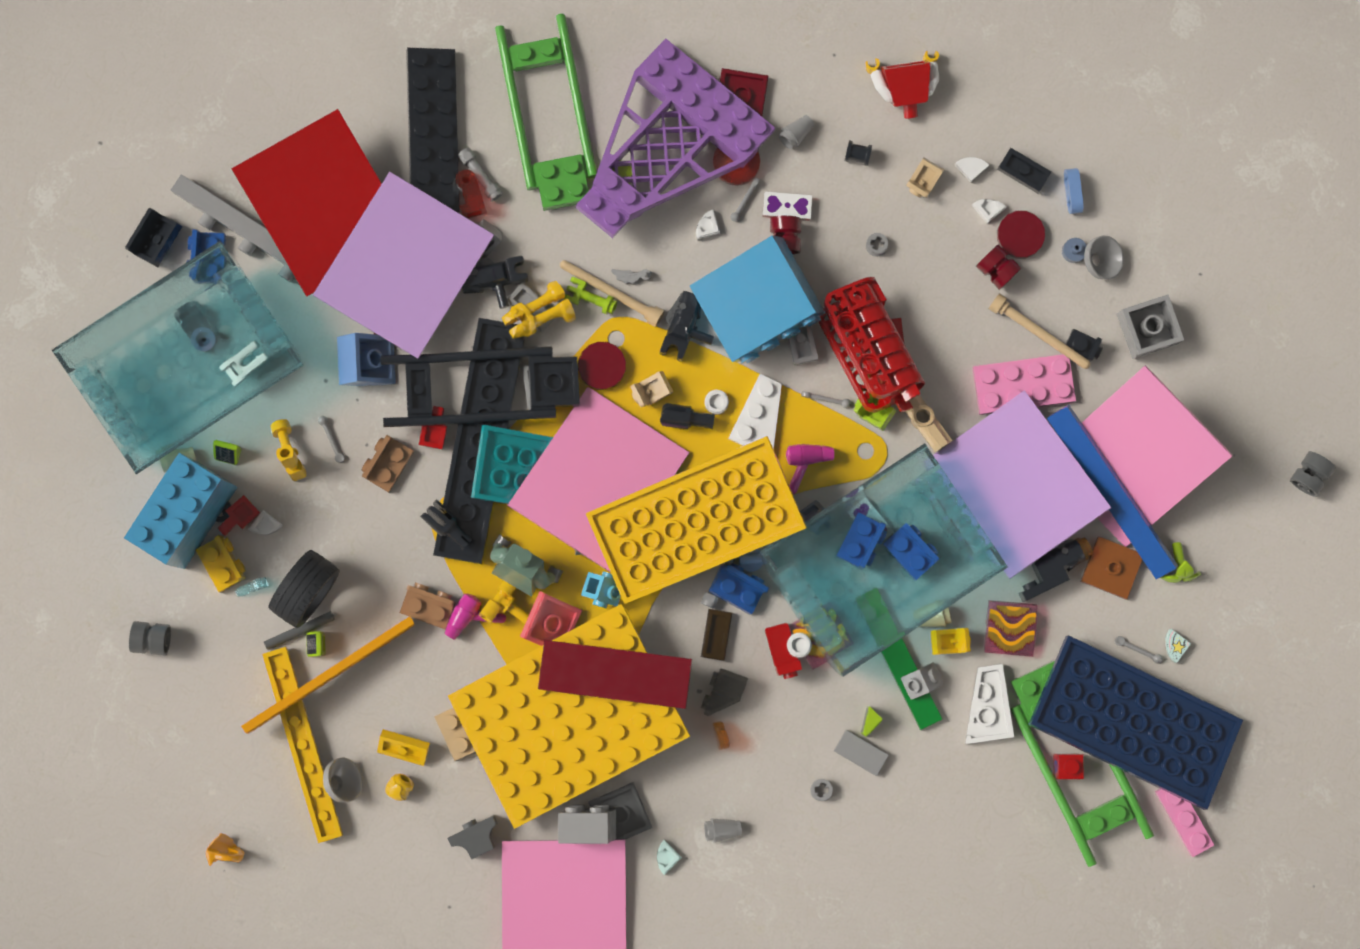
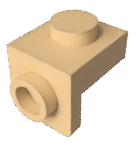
M924 157L906 186L910 188L909 191L919 198L922 196L927 198L944 169Z
M659 371L642 382L630 386L633 391V399L640 407L650 406L673 393L663 371Z

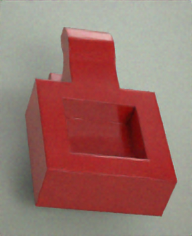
M433 406L432 416L444 415L445 408ZM422 426L418 445L443 450L448 426Z
M243 495L226 510L230 517L218 529L225 536L237 524L243 530L260 512Z

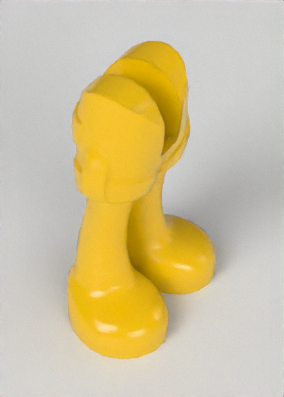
M552 281L547 285L545 294L525 305L518 303L512 306L510 311L501 319L505 326L513 324L518 320L522 322L509 330L511 337L515 339L535 334L537 332L536 328L552 319L561 317L565 322L571 323L576 317L569 299L561 301L565 298L563 288L557 281ZM561 301L556 306L540 314L532 315L535 311L552 302Z

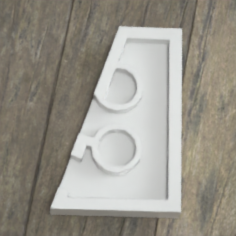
M759 374L728 438L729 440L744 446L768 436L774 448L781 383Z
M1003 664L978 667L965 744L1014 737Z

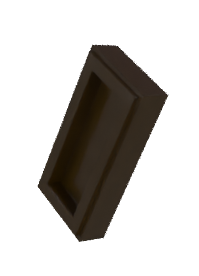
M708 609L700 657L725 661L732 612Z

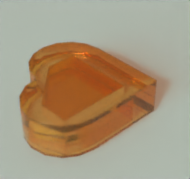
M717 721L712 723L718 749L729 748L730 743L723 722Z

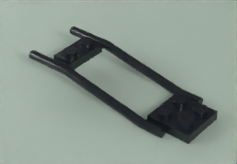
M552 346L421 354L418 359L411 354L380 355L381 365L405 364L408 416L383 418V427L435 426L556 418L555 407L580 405L577 357H553ZM528 357L530 410L432 416L430 363Z

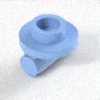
M756 549L739 556L741 567L749 572L757 571L764 563V553Z

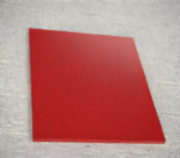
M339 109L231 168L306 297L316 291L381 186L379 178Z

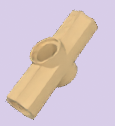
M920 395L909 400L913 409L905 411V413L934 453L940 451L953 441L935 417L933 409L927 406ZM919 412L926 413L929 421L926 423L919 422L916 414Z

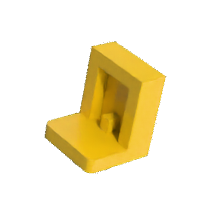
M968 628L930 631L932 655L971 651V637Z

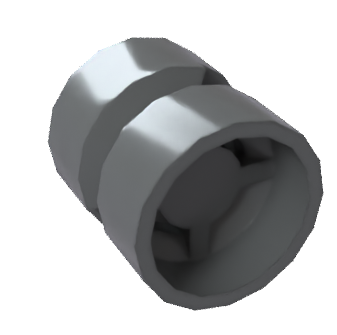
M1309 451L1301 462L1302 468H1297L1290 482L1302 492L1317 497L1325 485L1323 480H1329L1336 467L1322 455Z
M134 621L132 623L129 635L130 652L145 654L149 650L152 655L166 656L168 654L171 641L170 625L156 623L151 627L148 622Z

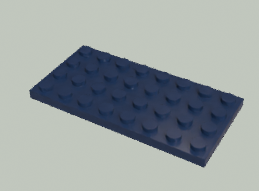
M1067 635L1028 725L1203 810H1208L1243 720Z

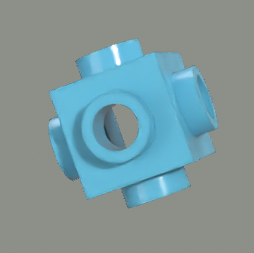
M588 572L581 595L593 599L592 604L602 608H607L608 604L618 606L621 595L612 574L602 572V575Z

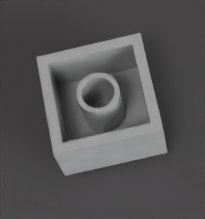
M1168 294L1122 309L1117 313L1132 359L1184 341Z
M570 805V807H565L564 811L558 813L559 844H608L616 839V809H609V805H594L590 809H585V805Z

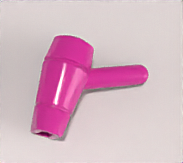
M812 444L788 446L786 451L787 462L789 465L797 466L789 484L793 495L796 494L808 465L834 460L833 447Z
M465 593L458 601L444 631L445 635L456 640L472 620L485 621L479 616L481 611L478 610L481 602L476 596ZM498 613L492 622L504 623L506 615Z

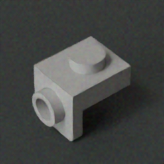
M934 662L901 677L910 699H915L929 693L944 684Z

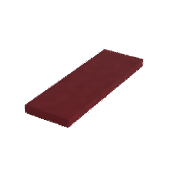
M544 640L538 689L686 709L693 659Z

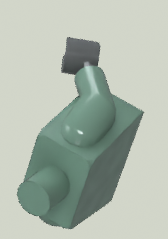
M501 534L493 543L490 558L497 565L492 574L531 597L537 588L545 589L552 583L559 582L563 570L556 569L553 565H550L546 573L544 561L516 544L510 546L512 542L506 540Z

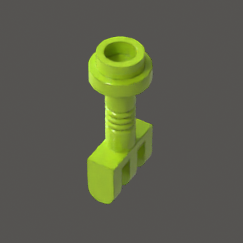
M573 276L571 277L570 282L578 285V287L575 288L568 285L566 290L574 295L571 297L565 294L563 300L569 299L572 304L578 306L580 300L583 299L602 307V313L606 315L614 313L618 301L614 300L613 296L609 295L605 299L586 291L587 282Z

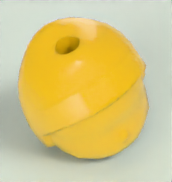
M395 774L388 781L385 793L394 800L404 801L407 799L410 791L413 790L414 782L404 774Z

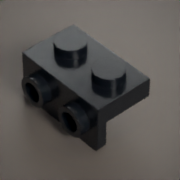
M148 208L126 244L125 249L158 268L183 226L161 215L154 209Z

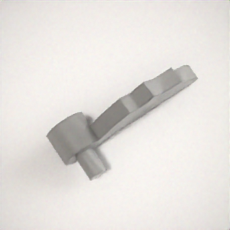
M647 269L638 273H633L631 270H611L616 275L617 280L623 281L625 284H633L640 278L650 280L652 277V273Z

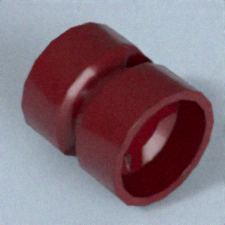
M787 215L771 217L770 232L773 236L783 237L792 255L799 254L801 252V239L797 235L801 233V218Z
M998 244L976 267L985 276L990 275V281L1000 290L1022 268L1014 259H1007L1008 253Z

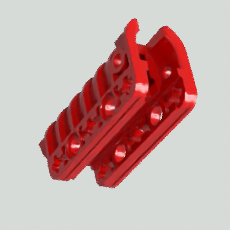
M866 277L827 294L823 308L825 313L820 316L822 320L819 321V325L865 410L875 413L896 404L900 412L913 409L909 400L921 394L919 390L923 388L925 381L884 307L887 299L875 277ZM832 298H834V300L837 302H834L830 305ZM826 314H827V316L829 317L830 321H829V320H826V321L824 320ZM836 333L838 334L842 343H838L835 341L834 335ZM849 355L851 361L847 362L846 359ZM857 375L860 376L864 385H861L857 382ZM869 393L874 399H879L877 406L874 403H868L870 399Z

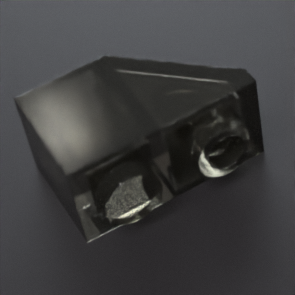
M722 668L719 669V672L714 671L709 685L713 686L711 694H705L701 708L705 709L703 714L710 716L740 702L748 678Z

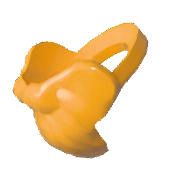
M220 833L206 849V858L209 866L218 860L239 863L245 854L240 847L236 846L232 838L223 833Z

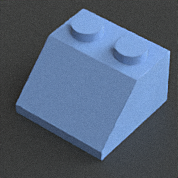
M351 333L337 337L339 385L374 386L396 384L395 365H381L380 355H394V344L376 334Z

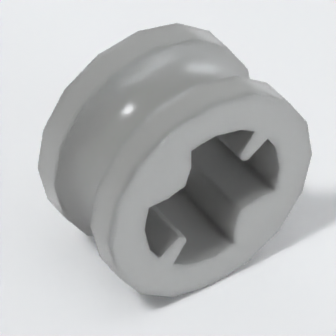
M881 233L871 234L866 242V249L872 256L878 257L883 255L888 247V240ZM876 239L881 240L880 244H883L884 247H879L878 250L873 249L874 245H870V242H875Z
M818 779L811 785V795L815 800L825 801L831 797L833 787L828 780ZM820 783L826 784L825 788L828 787L829 790L828 793L823 794V797H818V792L815 793V787H819Z

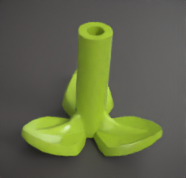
M1173 543L1174 560L1178 565L1176 573L1171 576L1164 575L1160 578L1167 582L1178 583L1181 580L1188 582L1199 577L1201 572L1194 573L1191 564L1184 559L1182 543Z

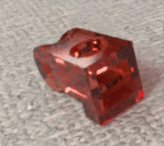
M468 169L460 171L456 176V184L459 191L463 193L466 203L460 205L462 216L469 219L486 214L487 211L475 173Z

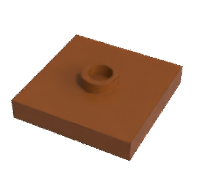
M1098 536L1080 582L1127 600L1142 558L1137 551Z

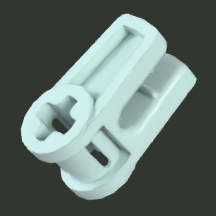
M256 340L219 367L222 372L225 371L231 378L234 387L247 379L253 371L270 358L267 353H262L256 356V359L247 366L243 365L244 359L249 355H253V352L260 347Z

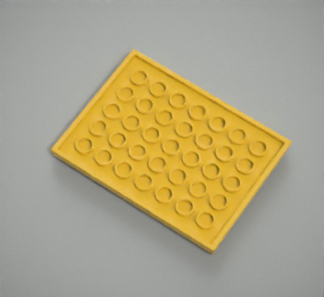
M623 604L552 640L648 653ZM543 646L448 695L514 829L691 737L677 708L539 690L538 683Z

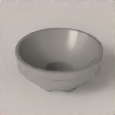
M1105 235L1092 239L1085 249V265L1095 278L1108 280L1116 277L1120 273L1124 262L1120 244L1114 238ZM1094 253H1096L1100 259L1098 266L1094 265L1092 261V256Z
M345 757L331 761L326 766L323 774L325 791L336 802L346 803L356 800L363 787V779L358 766L352 760ZM332 776L338 781L337 790L331 785Z

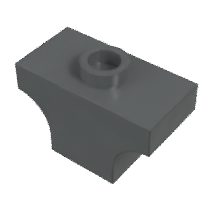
M494 815L478 823L476 819H473L462 825L464 830L447 839L451 847L460 846L466 849L472 860L495 848L491 832L498 822Z

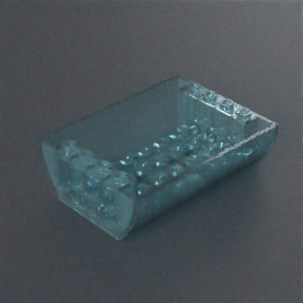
M221 241L52 349V352L136 475L304 365L294 345L239 263ZM224 325L232 328L233 334L229 339H222L219 335V330ZM205 338L209 339L212 343V348L207 353L200 351L198 348L199 342ZM256 340L260 347L253 352V355H249L244 359L243 365L247 366L256 359V356L265 353L269 359L253 371L247 379L234 387L231 378L225 371L222 372L219 367ZM162 365H166L171 369V375L167 379H161L158 375V369ZM143 378L147 379L151 384L149 391L145 393L140 392L137 387L139 380Z
M925 443L805 522L806 529L777 540L760 551L762 562L770 578L813 640V643L818 647L824 659L842 677L1008 568ZM859 512L879 523L883 522L886 524L884 530L887 534L882 544L905 523L909 526L913 524L918 530L923 532V541L926 544L931 543L937 549L939 560L915 581L882 544H876L873 550L876 556L871 566L866 565L862 570L836 557V554ZM858 569L863 572L864 580L861 583L852 581L851 573L853 570ZM834 583H840L844 587L842 596L836 597L831 593V586Z

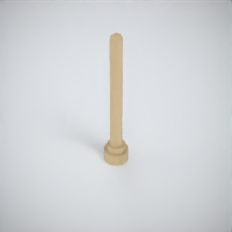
M566 260L560 262L561 269L641 313L648 324L657 327L661 321L665 310L658 306L648 307Z
M999 293L988 308L995 314L999 313L1002 315L1004 313L1083 369L1090 367L1091 363L1089 360L1009 306L1010 303L1006 301L1007 298Z

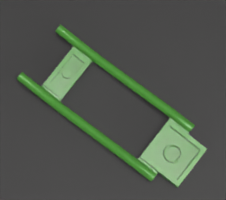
M565 14L556 15L560 38L554 37L513 45L508 48L504 26L495 27L526 187L529 191L539 188L543 211L576 205L588 193L586 178H595L597 173ZM562 61H565L583 155L579 154L543 161L532 165L513 71L517 72L563 63Z
M1051 661L1010 681L1020 701V704L1012 707L1011 711L1069 825L1087 866L1091 867L1097 864L1087 840L1134 819V817L1145 839L1153 837L1154 833L1124 771L1110 764L1109 766L1124 795H1120L1075 817L1030 729L1031 726L1028 725L1055 661Z

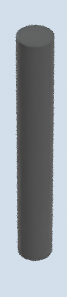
M332 611L305 622L299 628L294 627L264 641V645L267 650H270L335 620Z

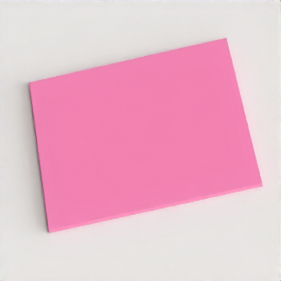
M1146 365L1082 422L1150 525L1155 523L1233 456ZM1109 510L1098 517L1099 521L1125 547L1131 543Z
M587 387L580 398V405L574 406L508 506L610 572L585 513L674 476L689 452Z
M558 840L502 841V949H626L625 840H614L608 844H559Z

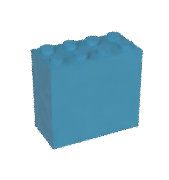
M772 235L690 285L692 292L731 361L741 362V364L754 361L760 357L758 353L761 351H770L780 345L779 340L790 339L801 332L799 328L807 325L810 327L822 320L820 316L825 313L783 237Z
M178 453L124 536V539L165 565L185 569L196 553V549L200 547L215 524L217 517L220 516L226 507V503L231 499L238 487L201 463Z

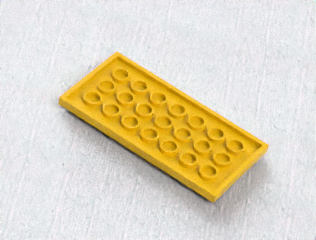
M768 436L585 513L624 604L807 528Z

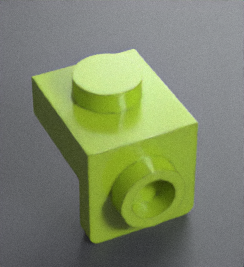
M869 393L870 399L868 403H874L877 406L878 399H874ZM859 398L854 408V412L860 419L881 431L885 430L896 413V410L891 406L875 413L868 412L862 406Z

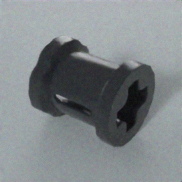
M849 140L844 161L862 162L864 166H868L872 145L853 144V141Z

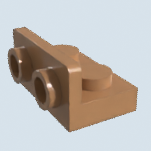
M386 435L385 438L381 437L374 448L376 451L372 460L370 458L366 460L361 471L364 472L362 474L363 478L390 493L414 451Z
M416 582L414 587L408 585L399 613L446 629L456 604L455 601L451 600L452 595L438 591L437 595L429 593V587Z

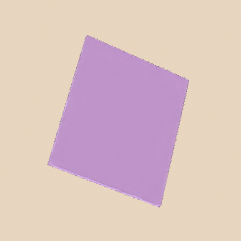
M389 172L313 296L418 359L494 234Z
M1025 390L925 460L1009 579L1111 509L1105 498Z

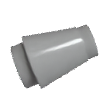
M804 115L782 128L779 139L789 149L798 147L814 126V122L809 116Z
M711 818L710 821H705L704 823L706 840L713 843L742 834L739 820Z

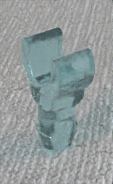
M260 577L240 586L235 592L237 597L246 596L269 585L266 577Z

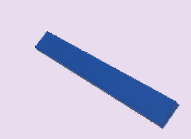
M1068 404L1047 418L1110 505L1111 509L1109 511L1155 579L1175 570L1178 567L1177 563L1071 406Z

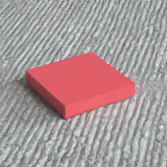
M539 592L520 637L543 646L544 640L552 641L573 630L582 610L543 592Z

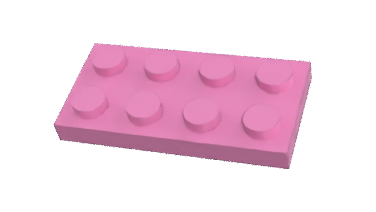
M1063 354L972 367L979 415L993 413L1024 390L1036 407L1076 401L1070 359Z

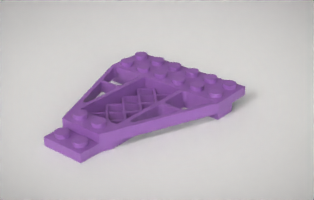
M665 38L634 71L592 188L576 204V209L613 239L629 221L640 217L645 211L739 167L743 168L755 156L761 145L772 135L775 127ZM636 82L662 102L648 119H642L628 107ZM626 115L639 125V128L612 155L610 154L622 119ZM678 117V127H665L664 118ZM661 118L662 127L652 128L656 124V122ZM682 119L690 126L682 127ZM696 132L697 142H684L683 133ZM666 133H679L680 142L667 143ZM649 134H662L663 143L650 144ZM645 135L646 144H637ZM711 142L731 158L733 162L708 173L694 162L693 159ZM684 148H691L685 155ZM664 149V159L651 160L650 150ZM667 149H680L681 158L668 159ZM647 150V160H634L633 151ZM630 151L631 161H620ZM665 165L666 175L652 176V166ZM669 165H675V167L669 172ZM631 166L632 177H620L618 175V167ZM635 166H648L649 176H635ZM686 166L701 176L660 195ZM661 181L655 188H653V182ZM636 182H649L650 192H638Z

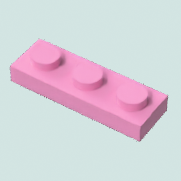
M1162 789L1155 791L1192 857L1214 846L1191 803Z

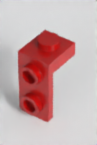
M788 623L766 628L765 634L777 676L783 675L784 679L798 676L797 671L802 670L801 662L798 658L793 657L787 649V641L791 636Z

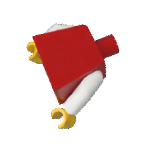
M926 51L923 61L883 66L881 70L880 61L875 58V67H870L868 61H866V71L871 74L875 89L886 102L891 103L894 107L903 106L905 119L918 117L917 104L928 102V97L933 95L939 82V70L936 63L939 52L935 51L933 59L928 57V51Z

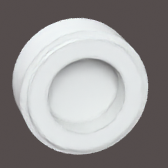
M721 390L710 391L705 397V408L711 414H722L728 408V396Z
M795 633L787 641V649L795 658H804L811 651V640L803 633Z

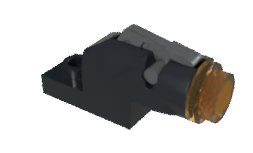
M1085 537L1066 540L1032 564V568L1040 583L1037 584L1036 580L1022 586L1024 591L1018 593L1022 602L1028 601L1069 581L1066 570L1069 572L1079 563L1088 560L1089 556L1093 555L1088 540Z

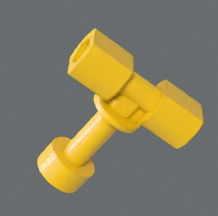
M286 419L274 421L270 425L272 435L275 438H279L281 448H278L276 451L277 458L294 482L305 478L306 469L297 457L299 454L298 449L292 448L288 435L292 432L289 421Z
M503 581L497 589L499 592L493 600L487 602L479 616L488 623H491L499 611L504 614L507 610L526 624L529 614L513 603L515 598L511 595L516 587Z

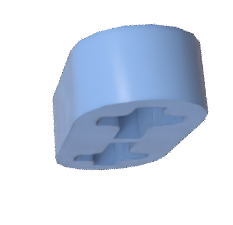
M1078 168L1065 169L1064 185L1069 214L1083 213V195Z

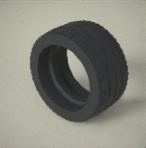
M313 550L307 551L284 577L272 596L268 608L293 627H301L327 596L340 570Z

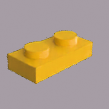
M383 729L379 738L377 753L424 766L430 743Z

